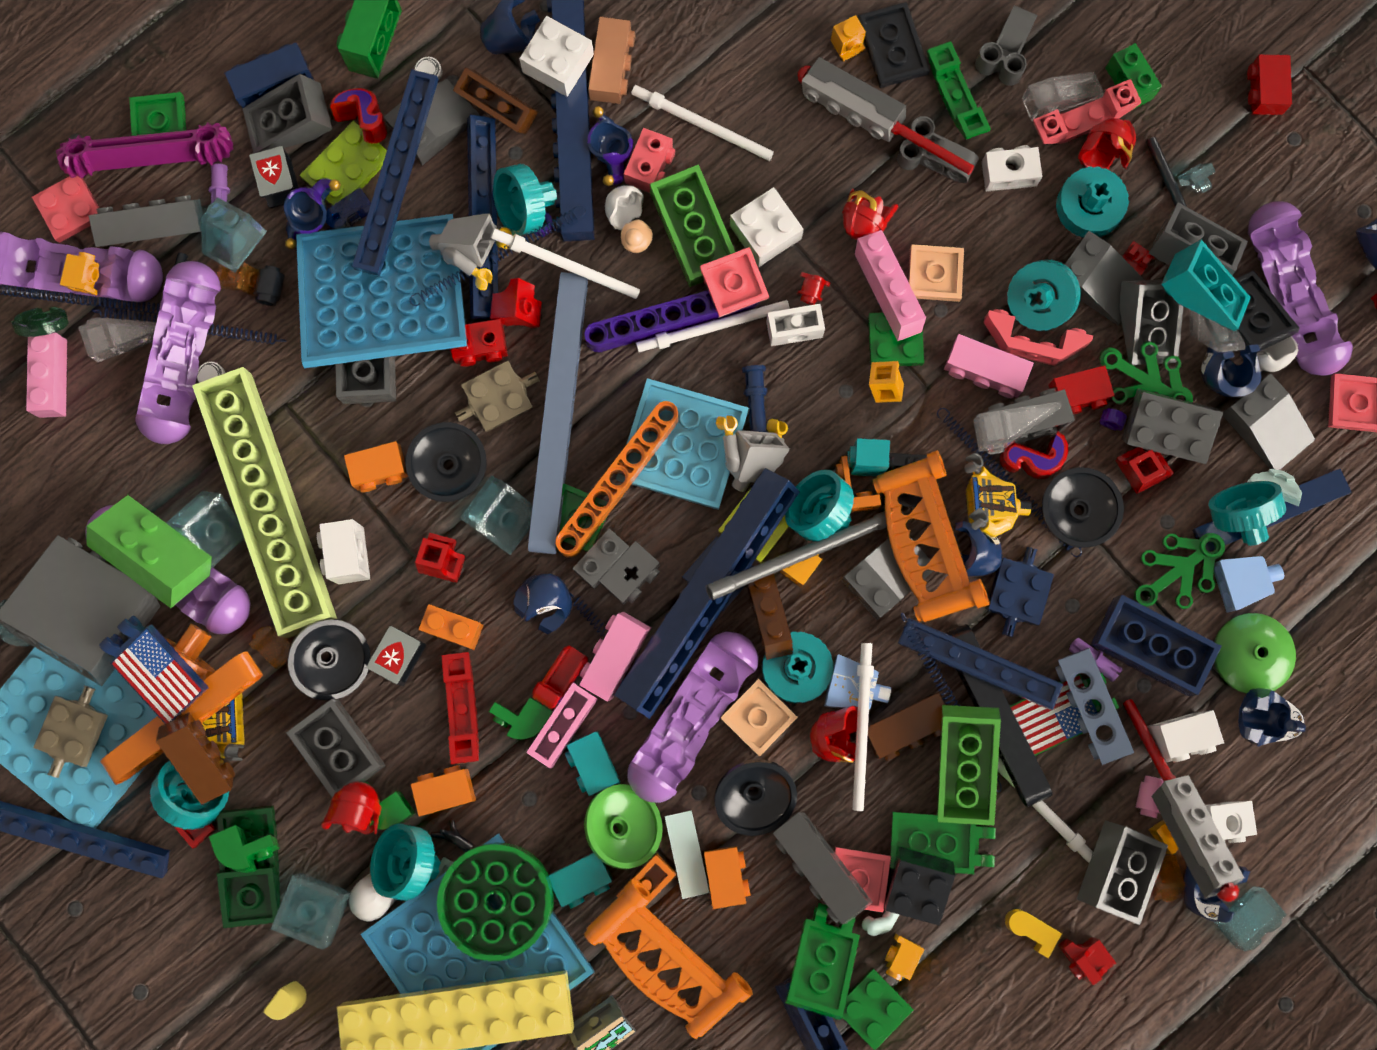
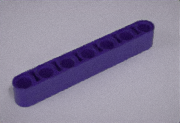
M707 290L592 323L585 330V340L591 351L603 352L656 337L655 334L666 331V333L751 310L759 302L719 317ZM700 304L705 307V310L702 313H694L691 308L694 305ZM674 311L680 317L675 321H671L666 318V315ZM644 319H652L655 324L650 328H645L641 325V322ZM620 326H627L629 328V332L625 335H619L615 331ZM595 333L604 335L603 340L600 342H593L590 338Z

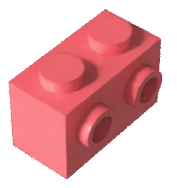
M643 128L624 172L625 184L650 193V184L665 178L666 173L663 171L666 163L671 164L674 158L675 149H673L672 138Z

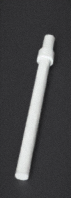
M637 85L632 90V95L648 102L650 107L657 110L661 108L768 161L773 156L774 151L664 99L665 96L656 91L652 93Z
M496 228L491 233V239L508 245L509 249L515 252H525L634 299L639 295L640 289L525 241V238L517 234L512 236Z
M785 300L668 334L666 331L655 334L656 337L636 342L638 352H643L657 347L659 349L670 347L671 343L767 317L768 312L790 309L789 303Z
M861 643L860 665H857L859 694L852 810L855 811L864 810L870 677H873L874 666H871L872 644Z
M998 756V772L1014 787ZM1043 801L1032 805L1067 841L1068 847L1073 852L1077 851L1090 863L1093 851L1085 844L1086 840L1078 832L1074 833Z

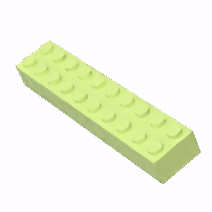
M244 367L192 385L278 636L287 639L297 635L303 628L313 622L323 619H337L252 374Z

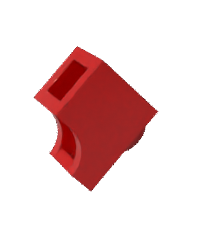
M520 278L510 279L508 287L503 292L492 294L490 319H501L502 324L505 326L540 327L542 302L534 299L535 285Z
M1137 447L1116 459V463L1136 494L1173 475L1172 469L1160 452L1154 453L1153 450L1146 452L1143 448Z
M429 533L427 539L423 538L415 561L418 573L457 583L465 556L454 551L456 540Z
M1091 937L1082 944H1075L1073 941L1065 939L1058 944L1071 963L1068 968L1078 980L1083 979L1093 986L1102 980L1104 973L1116 964L1110 953L1097 938Z

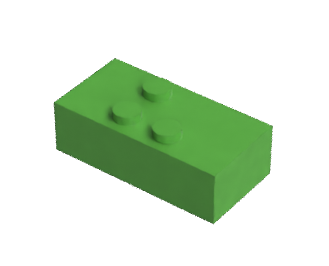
M696 165L650 184V195L689 288L705 282L700 271L701 265L735 253L699 165Z
M129 495L87 525V546L170 608L210 576L212 556Z
M942 705L937 800L938 822L994 826L1001 722L999 708Z

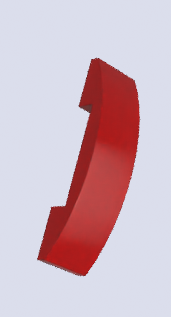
M469 652L441 655L443 679L446 684L451 764L479 761L477 708Z

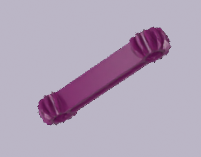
M207 122L205 126L198 125L196 130L97 140H92L90 136L82 138L78 135L75 139L68 138V142L60 143V148L56 150L59 161L58 164L65 174H69L71 178L79 176L82 179L88 174L92 176L94 171L199 161L201 165L209 163L212 166L214 162L222 163L223 158L230 157V152L233 150V142L226 127H221L219 123L211 125Z

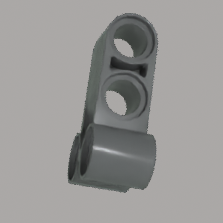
M1014 5L997 42H988L981 47L975 62L977 71L982 75H991L996 71L999 73V79L1003 84L1009 86L1017 84L1027 65L1025 57L1020 52L1038 15ZM985 57H990L994 61H988ZM1008 67H1013L1017 71H1011Z
M920 116L913 121L911 130L915 132L917 129L926 131L927 135H923L925 138L971 163L975 168L979 160L977 154L935 134L934 122L929 117ZM905 140L901 144L897 156V162L901 168L913 170L921 164L959 183L968 182L971 174L964 173L909 140ZM912 151L916 157L910 158L904 152Z

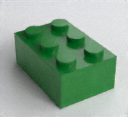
M354 0L352 9H349L346 13L345 29L343 33L339 34L337 39V48L349 71L376 79L379 78L402 12L398 0Z

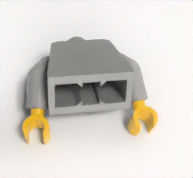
M490 213L451 219L446 224L442 234H432L430 236L431 249L440 250L447 264L458 267L469 276L471 274L475 276V285L478 289L486 290L488 283H491V271L485 268L480 270L476 268L483 266L495 242L490 236L493 229H497V226L493 223ZM504 227L499 229L500 231L512 235L511 230ZM496 241V245L498 247L504 248V246L506 245L499 241Z
M728 415L726 419L721 416L717 417V428L725 431V436H723L726 468L734 476L732 486L736 490L745 492L750 482H755L765 468L775 472L784 462V457L790 450L784 443L785 439L782 438V435L788 430V425L784 421L770 419L767 422L768 432L737 430L736 434L733 435V431L738 424L737 419Z

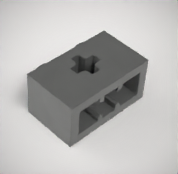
M609 528L573 567V570L595 590L600 585L599 580L629 549V546Z
M635 541L599 582L623 605L628 601L632 604L642 593L639 588L646 581L650 584L659 575L660 571L658 568L660 567V562ZM636 569L638 578L636 580L631 578L627 581L626 571L633 572Z

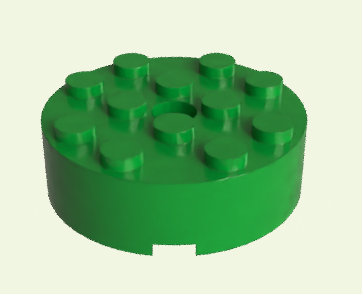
M509 843L485 844L464 853L446 871L437 896L438 917L444 933L447 934L460 951L468 956L484 961L506 960L526 951L545 931L554 905L552 884L543 864L529 851ZM496 893L502 898L503 904L500 909H494L490 906L488 899L491 894Z

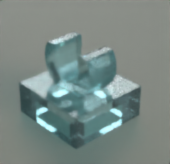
M1212 163L1199 164L1178 176V180L1181 186L1191 185L1195 194L1200 191L1204 193L1212 188V184L1207 177L1216 171Z

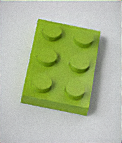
M353 121L300 176L311 187L322 178L338 180L341 184L340 189L330 192L325 200L339 212L382 169L387 150L379 143L370 144L365 142L362 129Z

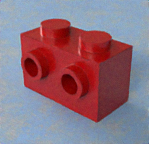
M501 319L466 324L467 346L451 348L454 362L456 365L460 364L463 367L473 366L476 364V361L482 360L487 362L501 361L502 357L508 356L504 326Z

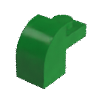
M529 698L519 716L494 702L489 712L495 715L492 720L507 728L509 724L512 725L507 734L508 737L527 740L538 736L554 711L533 698Z
M401 791L394 792L382 802L379 799L381 813L378 829L384 830L392 825L402 824L416 814Z
M236 825L209 836L217 859L223 865L241 873L257 871L254 863L255 859L257 861L266 860L273 856L274 851L280 849L277 839L270 834L247 843L243 829Z

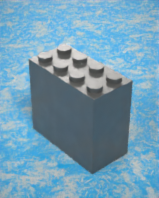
M57 535L1 607L0 623L9 633L98 685L103 686L115 669L110 664L115 657L105 653L99 644L106 637L110 638L113 634H117L125 643L130 637L121 633L117 626L124 619L129 620L134 615L145 628L161 605L154 595L115 566L112 567L105 563L106 560L95 551H91L89 554L73 538L68 537L65 540Z

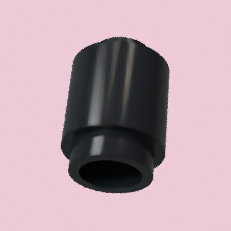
M266 265L265 268L258 270L253 293L256 296L255 302L266 306H276L277 301L281 297L285 275L280 272V268Z

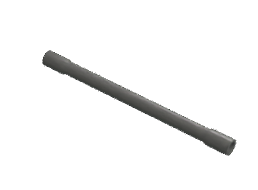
M885 511L838 531L826 539L814 541L740 573L709 583L705 586L706 592L711 600H715L763 577L873 531L882 530L887 527Z

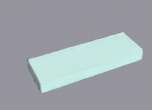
M692 810L665 816L682 899L710 893Z

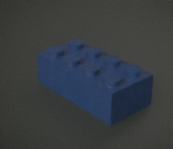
M1124 595L1113 598L1090 646L1103 651V653L1186 696L1199 695L1222 647Z

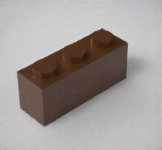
M466 67L453 89L454 92L518 133L526 134L538 114V111L475 70Z
M774 573L747 584L766 660L793 654L792 638Z
M939 693L933 694L868 726L867 740L876 759L884 757L885 761L891 760L900 755L899 749L907 745L910 749H913L925 743L923 737L933 734L934 737L941 735L942 705L945 704Z
M188 712L159 727L156 742L201 805L232 790L233 777H235L234 770L229 762L225 763L221 758L217 744L214 741H209L200 720H195L191 713Z

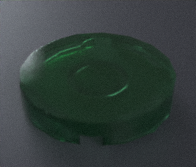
M58 307L49 308L50 311L44 312L42 308H34L18 314L12 322L14 333L19 336L37 337L49 335L64 329L69 324L67 312Z

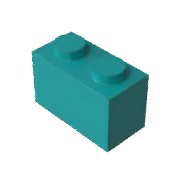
M857 438L854 446H850L849 451H847L851 475L877 477V475L885 473L889 468L890 440Z
M598 731L567 745L569 751L565 752L571 768L576 766L580 776L576 780L582 793L587 791L588 795L591 796L621 782Z
M594 852L549 875L552 888L561 907L569 905L570 909L585 902L583 896L594 892L595 896L607 891L610 889L608 884L613 881L607 865Z

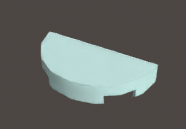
M1269 469L1268 472L1253 474L1247 481H1270L1277 483L1281 486L1284 501L1296 506L1300 504L1302 491L1295 482V478L1285 471Z

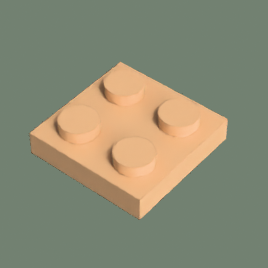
M911 245L908 283L916 299L961 301L964 248Z
M759 679L721 717L759 757L798 718Z

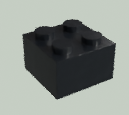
M899 847L886 889L885 911L940 926L955 879L954 862Z

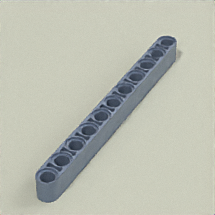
M561 272L529 533V552L557 553L556 538L560 532L563 506L562 486L566 480L588 279L575 273Z

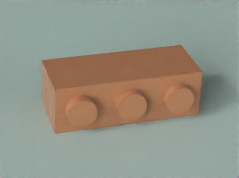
M599 18L588 89L590 100L621 104L622 95L627 94L628 79H624L625 71H630L632 56L628 55L629 47H634L635 31H631L629 20Z

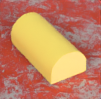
M293 981L280 988L263 1013L271 1019L281 1020L297 1011L306 1001L304 987L297 981Z

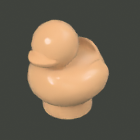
M642 220L631 221L622 228L621 242L629 252H643L652 241V230Z

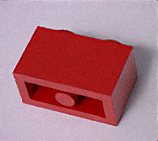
M1258 55L1254 62L1249 65L1247 71V78L1251 80L1248 103L1251 105L1252 114L1283 115L1292 105L1290 55Z
M1106 366L1054 378L1048 384L1049 389L1055 388L1056 392L1065 389L1073 415L1082 412V408L1091 406L1092 410L1108 405L1107 402L1115 396Z

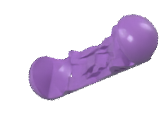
M1270 202L1261 206L1252 215L1248 224V235L1255 252L1258 253L1257 257L1261 261L1260 265L1271 293L1300 328L1298 333L1292 336L1298 344L1299 351L1296 355L1298 365L1301 369L1313 375L1324 376L1336 373L1350 360L1353 351L1352 342H1344L1341 339L1337 329V315L1329 310L1323 292L1316 285V272L1310 257L1311 241L1308 235L1300 230L1298 226V219L1302 216L1301 212L1288 202ZM1314 332L1317 341L1306 343L1303 335Z
M0 232V284L141 303L157 295L163 283V272L159 261L152 254L144 250L133 252L129 249L111 246L109 249H78L70 245L50 243L42 238L26 240L15 237L10 233ZM79 252H84L95 256L94 262L99 264V278L94 285V289L98 290L97 295L72 291L60 285L67 254L78 256ZM28 260L36 261L34 273L26 272Z
M197 261L178 263L166 276L152 349L136 414V424L140 432L146 438L158 444H171L180 441L191 429L189 412L192 403L196 399L192 385L196 383L199 370L198 358L204 348L208 329L214 321L216 309L214 300L217 293L221 290L217 274L207 265ZM159 394L171 397L169 406L157 404Z
M114 505L105 506L96 511L90 517L87 525ZM86 526V529H85L86 541H87V526ZM211 567L210 576L175 605L182 613L197 623L206 626L209 632L228 634L237 630L245 623L249 616L251 602L243 587Z
M723 632L715 635L710 640L675 694L672 702L661 715L629 764L628 782L633 792L639 798L648 802L661 803L669 800L677 793V785L686 778L693 768L695 758L704 745L710 728L718 722L727 706L735 701L744 680L757 669L758 653L753 643L744 635L736 632ZM713 667L718 668L724 673L720 681L710 676L709 673Z

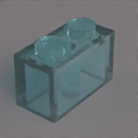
M1254 886L1229 908L1230 912L1233 911L1235 913L1230 922L1214 921V923L1235 948L1246 952L1258 947L1262 942L1261 938L1267 932H1273L1278 929L1282 924L1281 920L1287 914L1264 888Z

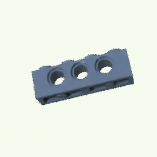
M1090 647L1058 659L1060 666L1055 667L1061 682L1067 681L1071 691L1066 694L1072 708L1078 706L1082 717L1077 718L1083 734L1089 732L1093 743L1088 744L1094 760L1100 758L1103 765L1133 754L1134 750ZM1079 673L1087 674L1091 679L1089 686L1086 688L1077 687L1074 683L1075 676ZM1090 699H1096L1102 705L1101 710L1096 714H1090L1085 709V704ZM1099 726H1109L1113 731L1112 736L1106 740L1098 738L1096 730Z

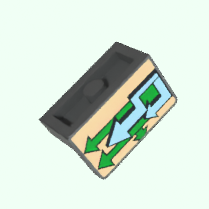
M610 996L576 1020L573 1032L569 1033V1036L576 1050H611L633 1035L636 1030L624 1016L617 1000Z

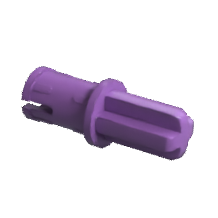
M213 164L211 166V186L208 189L211 193V214L217 217L227 215V194L230 193V189L227 187L228 167L223 164Z
M1076 638L1070 645V652L1074 654L1090 647L1100 673L1113 682L1119 676L1116 673H1121L1122 668L1103 655V651H1097L1080 638Z

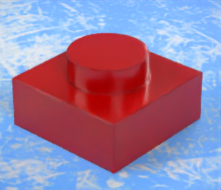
M212 823L195 830L175 827L192 849L200 845L216 830Z

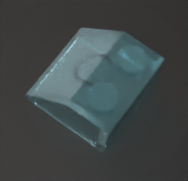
M217 197L201 217L202 253L229 270L236 272L267 231L248 213Z
M491 475L460 519L511 555L530 529L533 505L509 485Z
M200 492L167 522L169 526L212 556L211 569L244 539L238 518L220 493Z

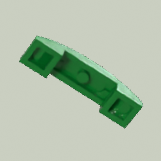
M950 41L927 49V56L935 82L959 132L965 139L989 132L991 128L982 108H977L960 70L961 62L952 42Z

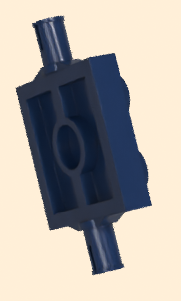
M1026 547L1023 562L1002 558L1001 565L997 569L989 597V605H987L986 610L998 613L1006 619L1002 632L1004 636L1013 637L1017 622L1040 626L1054 574L1040 570L1033 565L1036 552L1038 551L1035 548Z

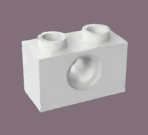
M1023 145L1016 147L1014 150L995 148L986 152L982 160L986 191L1035 187L1042 178L1038 147L1030 148V146ZM1006 164L1015 165L1017 170L1008 169Z
M820 304L773 311L767 314L766 322L771 346L823 338L825 326Z
M1231 801L1205 805L1224 841L1228 839V843L1245 842V836L1257 835L1252 801Z

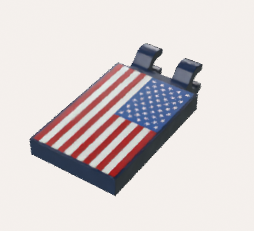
M134 615L129 620L124 619L117 626L121 633L130 637L125 643L117 634H113L110 638L106 637L99 644L105 653L115 657L110 664L164 724L178 718L209 688L153 625L144 628L139 619Z

